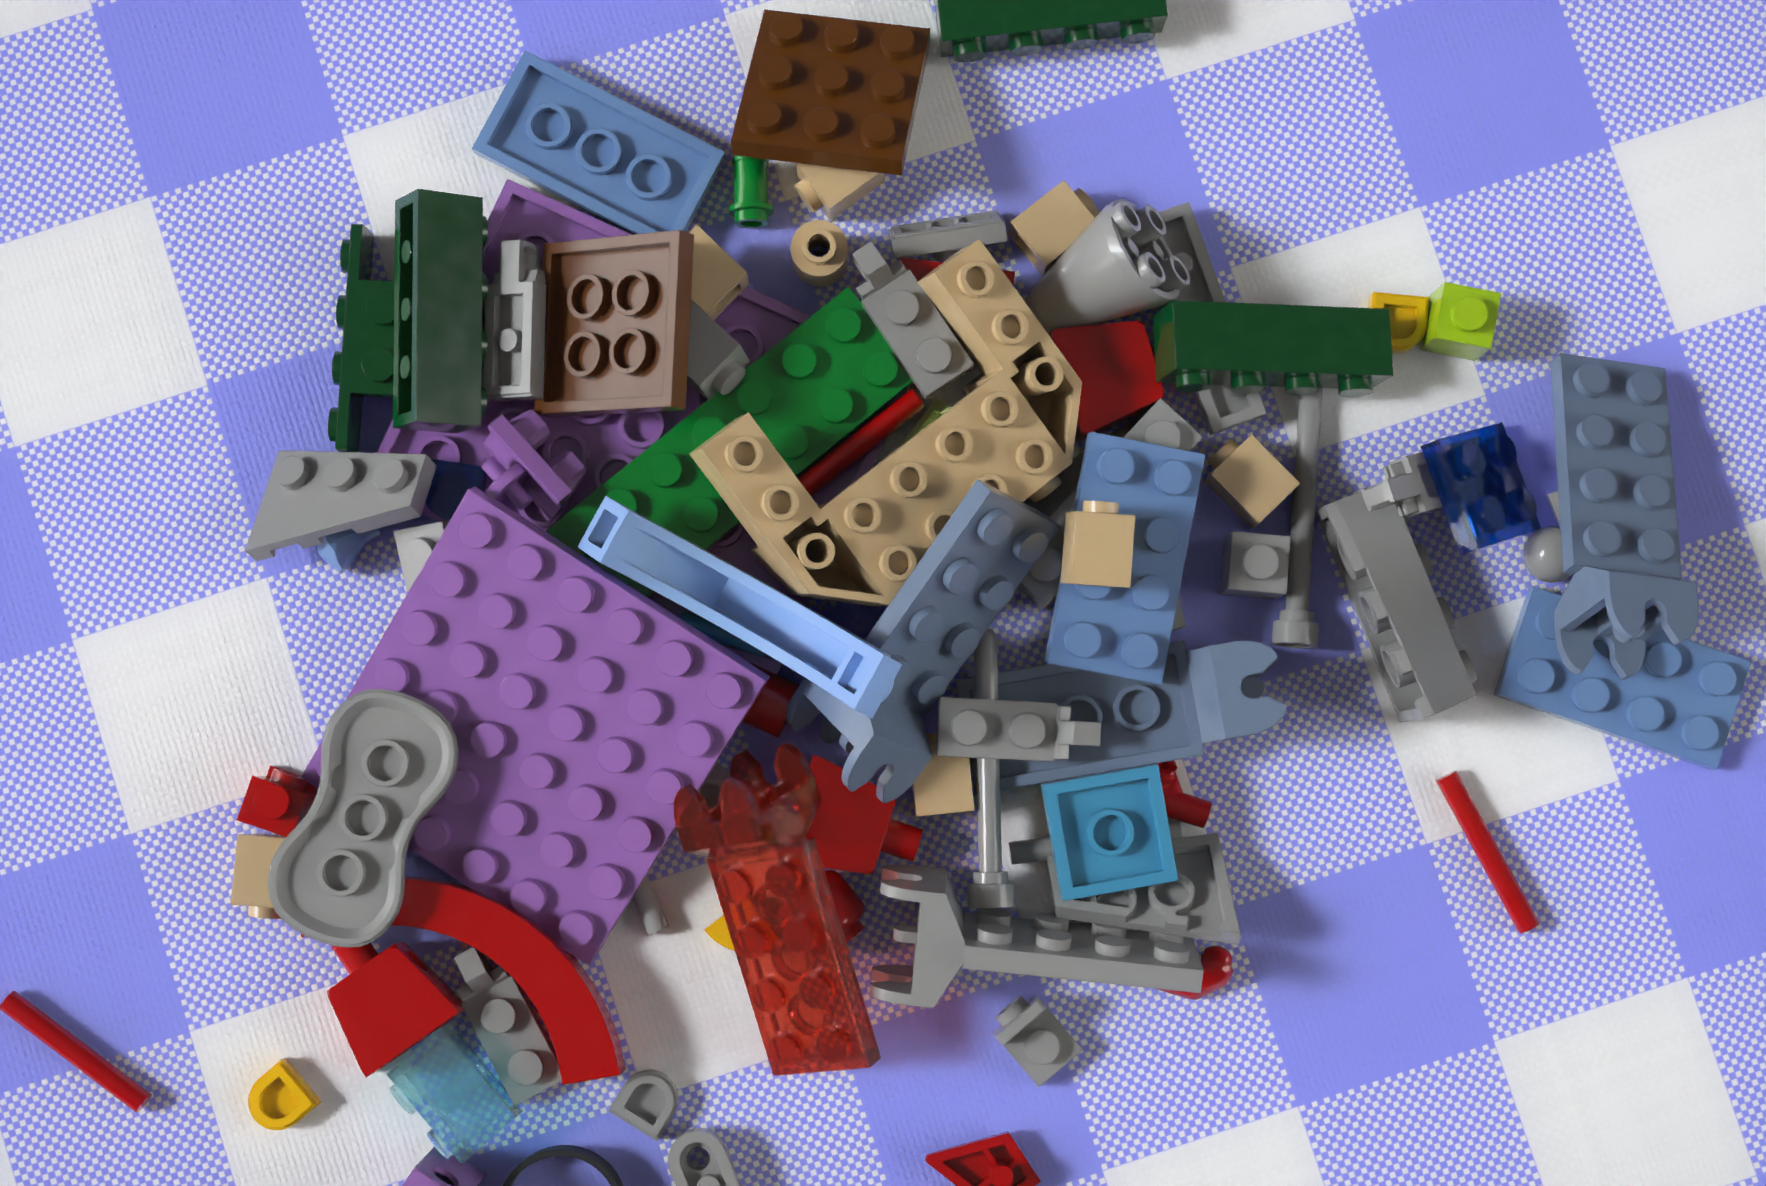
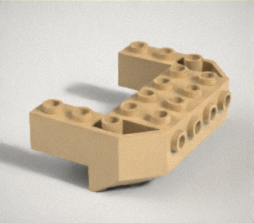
M980 239L960 249L917 283L925 291L981 374L963 387L968 394L966 397L828 503L821 505L815 503L749 412L734 419L689 453L757 544V546L751 549L752 553L791 595L870 607L887 606L894 599L977 479L1021 502L1030 497L1034 503L1046 497L1062 483L1057 475L1072 464L1082 381Z

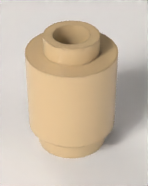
M812 220L803 224L794 233L790 250L793 268L797 276L806 284L814 287H827L838 282L845 274L849 261L848 244L843 231L832 222ZM816 246L830 248L829 252L822 257L813 256L809 252L810 249Z

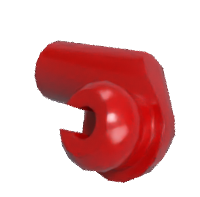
M1174 760L1155 763L1159 766L1167 817L1204 828L1211 811L1212 802L1183 793L1175 772L1178 767Z
M1210 946L1204 950L1200 960L1204 970L1201 993L1157 990L1191 1000H1198L1227 985L1233 975L1231 967L1232 955L1221 946Z

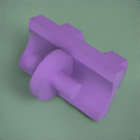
M530 409L510 421L503 415H500L488 425L490 434L482 445L492 456L484 463L482 469L494 481L485 493L499 502L508 497L519 510L527 507L533 500L552 521L565 510L571 493L584 478L587 471L586 467L568 450H564L548 464L542 459L535 449L548 440L550 431L547 424L534 410Z

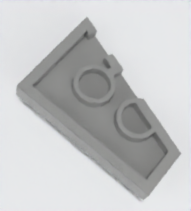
M279 450L245 552L257 562L275 557L276 549L298 544L305 549L323 544V536L348 529H353L359 534L421 517L437 465L426 454Z
M1218 833L1171 839L1178 881L1067 901L1060 899L1053 855L1047 856V868L1056 918L1240 945L1241 933Z

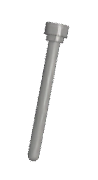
M1320 388V391L1314 394L1299 395L1294 477L1300 484L1293 490L1286 609L1280 610L1279 620L1273 621L1272 645L1277 647L1294 649L1318 648L1319 624L1314 623V612L1309 611L1323 388Z
M988 628L974 650L975 699L998 700L997 636L993 630ZM976 758L979 871L973 872V883L967 884L968 907H1014V883L1008 882V871H1002L1000 759Z

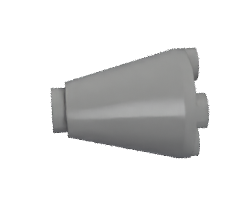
M1119 199L1111 202L1101 210L1032 287L1031 295L1026 297L1024 301L1049 335L1055 329L1097 325L1167 304L1178 298L1181 289L1190 285V276L1185 265L1178 257L1172 255L1162 236L1166 234L1167 230L1157 210L1150 205L1139 209L1133 203Z

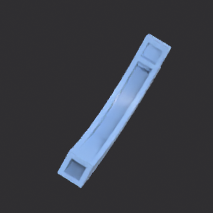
M605 496L578 545L579 549L607 567L650 588L749 643L812 681L854 710L873 719L881 702L891 693L894 679L902 666L901 663L892 659L890 655L765 582Z

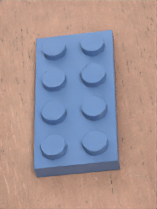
M526 50L523 52L472 147L476 155L632 235L673 230L687 232L726 159L724 151Z
M1096 432L1087 433L1073 511H1082L1083 501H1105L1119 503L1118 514L1135 515L1130 588L1061 583L1060 575L1044 659L1045 663L1162 685L1205 454Z
M1535 586L1528 588L1493 695L1708 770H1717L1752 661L1689 639L1680 645H1673L1666 633L1660 630L1646 640L1643 664L1640 670L1630 678L1621 680L1609 661L1608 646L1599 639H1594L1593 658L1586 669L1578 675L1571 672L1565 666L1556 645L1554 610L1562 596Z

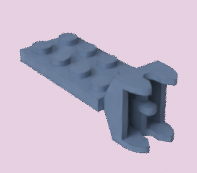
M1560 353L1550 362L1562 565L1563 573L1574 575L1554 610L1555 640L1563 663L1571 672L1578 675L1586 669L1594 656V639L1602 640L1608 646L1611 665L1621 680H1625L1640 670L1645 657L1647 639L1663 629L1673 645H1680L1693 635L1699 617L1697 582L1682 580L1666 371L1665 368Z
M979 479L975 481L865 639V641L884 651L892 659L902 664L894 679L891 693L881 702L873 719L854 710L807 678H804L788 705L786 722L795 732H798L812 723L820 711L825 717L821 725V739L827 744L839 740L841 747L847 753H850L844 764L841 779L851 792L870 781L876 771L881 766L887 764L886 769L878 779L876 797L882 803L893 801L915 782L929 763L933 755L920 712L928 714L936 701L939 700V697L943 696L953 677L968 656L977 648L980 639L1002 608L1009 603L1013 593L1034 563L1045 552L1047 545L1060 528L1048 515Z
M1184 640L1169 643L1162 685L1055 664L998 673V700L1057 703V706L1071 707L1070 721L1101 723L1100 746L1069 745L1068 759H1054V762L1000 759V790L1205 755L1203 743L1251 736L1264 732L1281 721L1287 709L1286 704L1267 696L1260 697L1264 691V684L1257 676H1262L1276 662L1277 654L1271 647L1255 641H1234L1210 645L1187 652ZM975 677L956 680L959 698L975 699ZM970 758L974 787L977 794L976 758Z

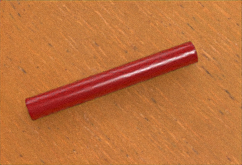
M909 389L802 474L798 480L812 497L924 408L923 402L912 389Z
M1452 771L1437 779V785L1519 934L1540 924L1457 771Z
M12 991L1 1003L0 1010L134 1112L138 1113L151 1098L152 1094L16 991Z

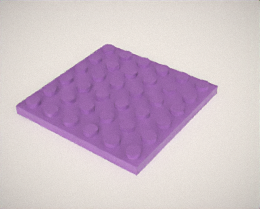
M472 487L467 490L346 700L364 690H393L425 702L445 717L451 724L457 739L458 760L455 775L442 797L419 821L409 841L408 848L472 890L494 898L529 918L554 938L564 950L590 965L770 676L479 488ZM322 741L301 776L316 788H319L321 779Z

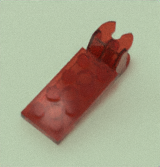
M784 743L778 747L774 761L777 784H770L764 777L761 764L747 750H744L733 758L730 766V777L722 782L718 799L719 804L708 810L705 798L691 784L686 785L676 793L673 805L674 820L684 853L709 857L707 859L708 866L773 1076L870 1068L881 1058L815 837L805 839L821 803L814 774L804 755L795 746Z

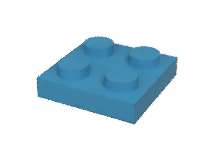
M1158 764L1041 784L1061 900L1067 901L1178 881Z

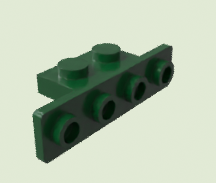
M351 224L350 239H343L340 250V266L342 273H347L346 295H339L337 300L336 322L338 329H343L342 351H335L332 361L334 385H339L338 408L332 407L328 417L329 440L335 442V449L338 452H359L363 397L393 398L394 281L371 280L374 235L364 224Z

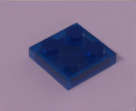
M1503 422L1437 439L1421 446L1460 556L1526 535L1541 528L1536 514L1537 506L1535 499L1525 485L1517 463L1516 447L1507 435Z

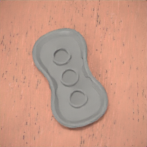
M369 689L356 693L344 701L333 713L327 723L323 736L321 779L315 800L307 815L281 843L271 861L269 869L268 890L270 901L279 917L294 930L324 944L346 948L361 947L375 941L394 922L403 901L405 858L409 841L419 821L449 787L457 767L458 746L456 735L451 724L441 713L419 699L404 693L385 689Z

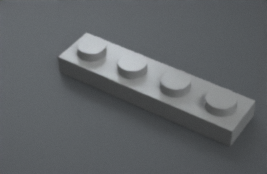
M1187 202L1158 212L1167 230L1166 234L1162 237L1172 255H1175L1182 261L1190 276V285L1181 289L1178 298L1174 300L1226 302L1190 203ZM1211 385V388L1208 390L1194 392L1210 435L1262 418L1267 414L1259 392L1250 394L1231 392V385Z

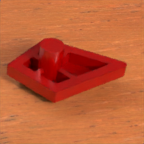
M1008 1131L931 1152L925 1156V1160L930 1166L956 1186H1036L1041 1182Z

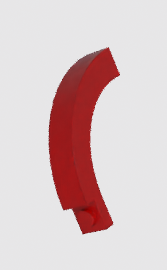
M405 877L402 905L391 926L427 929L453 937L485 954L508 972L528 995L548 1029L556 1052L562 1085L617 1076L626 1070L619 1037L609 1010L598 989L579 961L572 954L564 950L554 938L532 920L513 908L483 893L472 890L468 886L425 877Z

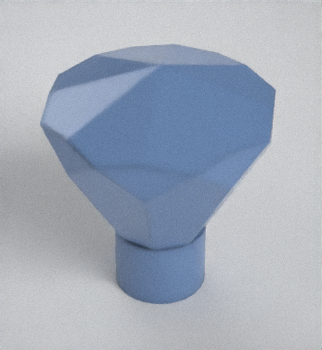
M348 529L323 536V544L317 545L318 554L336 571L342 574L351 566L363 545L380 536V532L378 529L357 534L353 529Z

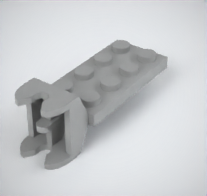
M888 865L882 867L880 893L899 900L919 902L917 926L901 924L895 925L893 930V940L915 944L913 965H878L872 967L871 980L877 982L870 983L869 995L875 999L894 1004L934 1008L961 966L962 969L1201 993L1204 970L1193 938L1092 923V925L1069 923V919L1056 918L1055 913H1038L1034 919L1011 917V912L1002 908H978L977 913L964 912L963 914L946 868L917 865Z

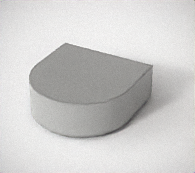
M657 1070L639 1071L625 1082L608 1111L658 1141L677 1109L678 1091L674 1082L666 1074Z

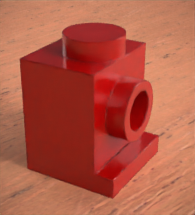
M270 766L266 776H252L236 820L287 837L307 815L315 800L318 788L308 783L307 779L302 778L301 775Z

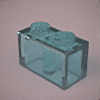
M451 1023L436 1030L386 1073L394 1083L390 1087V1092L399 1105L409 1114L417 1111L431 1127L427 1132V1136L434 1147L447 1159L455 1156L461 1164L524 1111L519 1105H513L504 1086Z

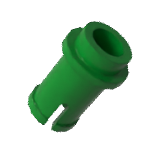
M736 155L735 158H732V165L734 166V204L729 206V214L734 217L735 226L748 229L765 227L768 225V217L774 213V207L768 203L767 165L769 164V159Z

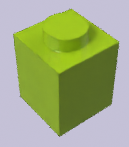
M1444 282L1429 296L1427 329L1421 340L1420 350L1472 361L1480 358L1492 347L1501 293Z

